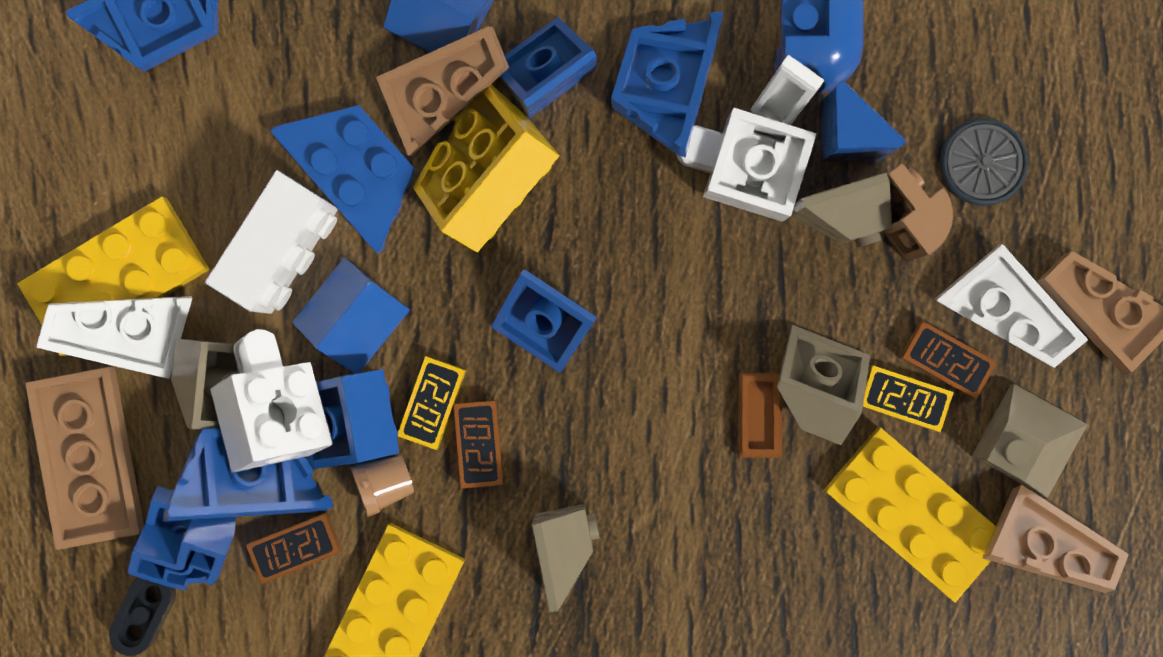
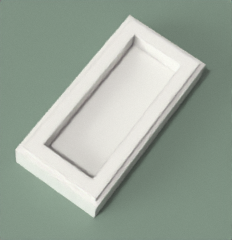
M788 55L750 110L756 115L791 125L819 89L824 79Z

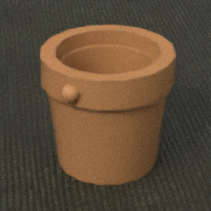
M400 453L349 465L367 517L380 513L381 509L414 493L411 478Z

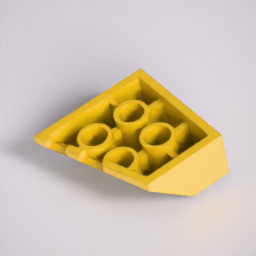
M492 85L486 88L453 119L455 125L448 140L437 143L413 186V189L439 229L477 253L495 235L501 224L523 202L524 197L541 177L548 173L553 163L560 156L528 117Z

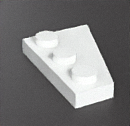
M1003 244L996 246L934 299L1054 368L1088 341Z
M192 296L49 303L37 348L170 379L173 368L175 339H181Z

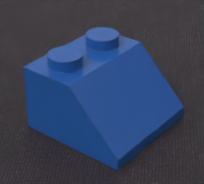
M383 369L316 382L333 445L307 456L308 463L312 469L354 464L399 453L398 433L393 422L389 401L390 392Z

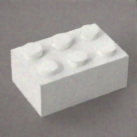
M276 170L205 283L249 311L272 314L274 309L279 311L291 296L292 289L289 286L297 273L300 275L304 274L315 257V254L311 251L319 238H327L335 227L337 218L334 215L338 208Z

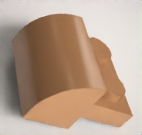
M902 163L887 172L890 183L891 215L894 219L892 220V228L883 232L907 262L928 256L941 246L952 226L953 208L950 197L944 188L927 195L924 192L926 184L922 177L912 168L907 170Z

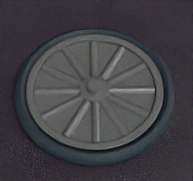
M979 118L962 123L950 133L941 149L940 171L945 184L960 200L972 205L990 206L1006 201L1018 191L1027 175L1028 155L1023 140L1009 125L995 119Z

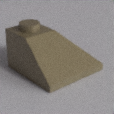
M887 172L802 198L794 204L791 217L841 244L855 240L856 247L859 248L881 241L880 232L892 228L890 183Z
M792 325L788 334L777 388L801 430L841 445L862 414L870 355Z
M175 339L171 382L187 428H220L210 389L229 376L239 374L233 351L234 344Z
M1011 383L971 457L1041 496L1048 498L1088 424Z
M585 504L535 514L532 525L549 612H555L560 609L593 553L592 540L600 538L595 513L587 515Z

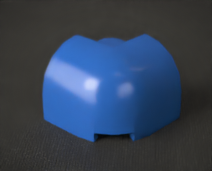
M781 0L780 46L775 52V73L789 55L824 79L815 94L832 91L841 80L847 81L861 62L864 46V0Z
M157 486L151 499L146 524L133 549L127 574L185 591L190 583L206 582L212 586L218 579L234 536L236 518L164 521L163 514L173 490Z

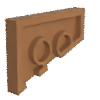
M493 27L483 28L376 77L408 156H414L509 68Z
M1073 251L1065 253L1036 281L1122 374L1132 373L1163 341V306L1154 302L1153 296L1142 290H1133L1117 281L1116 275Z
M1021 484L1012 489L982 558L1107 593L1116 589L1129 554Z

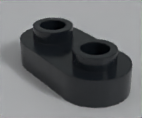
M138 578L132 583L109 631L111 645L118 653L125 656H135L153 645L175 601L176 588L167 587L142 578ZM151 586H155L160 590L161 596L159 600H155L150 596ZM132 624L138 625L141 628V638H137L132 634Z

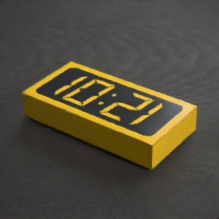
M425 356L400 425L398 437L437 450L466 370Z
M870 365L863 407L936 432H941L954 392Z

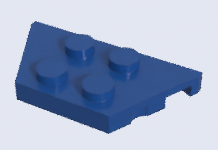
M87 0L65 11L70 19L143 72L218 35V0Z
M722 12L709 13V20L686 24L683 18L669 21L662 26L649 25L632 29L611 97V104L614 110L681 157H686L723 23Z
M359 105L274 127L271 133L372 249L378 254L382 252L392 223L397 218L401 209L404 194L409 189L415 175V168Z
M202 429L194 440L163 518L164 521L319 512L328 511L333 507L330 496L328 494L323 496L311 476L314 471L305 457L232 473L221 429Z

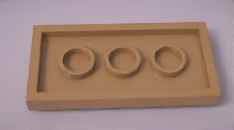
M105 367L25 383L55 550L141 534L144 523L115 367Z

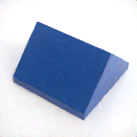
M391 0L384 29L430 53L477 32L494 0Z
M556 17L505 55L509 68L499 79L530 119L596 70L597 56L587 43L559 17Z
M843 80L820 103L821 162L880 161L899 149L906 142L895 129Z
M344 257L292 323L316 349L353 373L359 374L411 309Z
M524 269L491 328L561 373L597 317Z

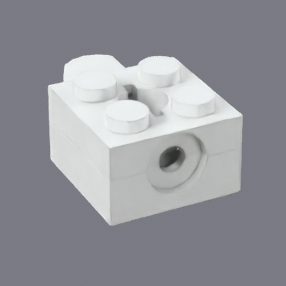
M733 108L727 118L723 133L694 125L686 157H681L677 154L676 156L683 165L710 173L703 197L783 222L791 217L816 133Z
M257 329L239 339L233 346L239 374L229 376L210 389L232 473L310 456L333 445L311 362L283 367L275 335L266 330Z

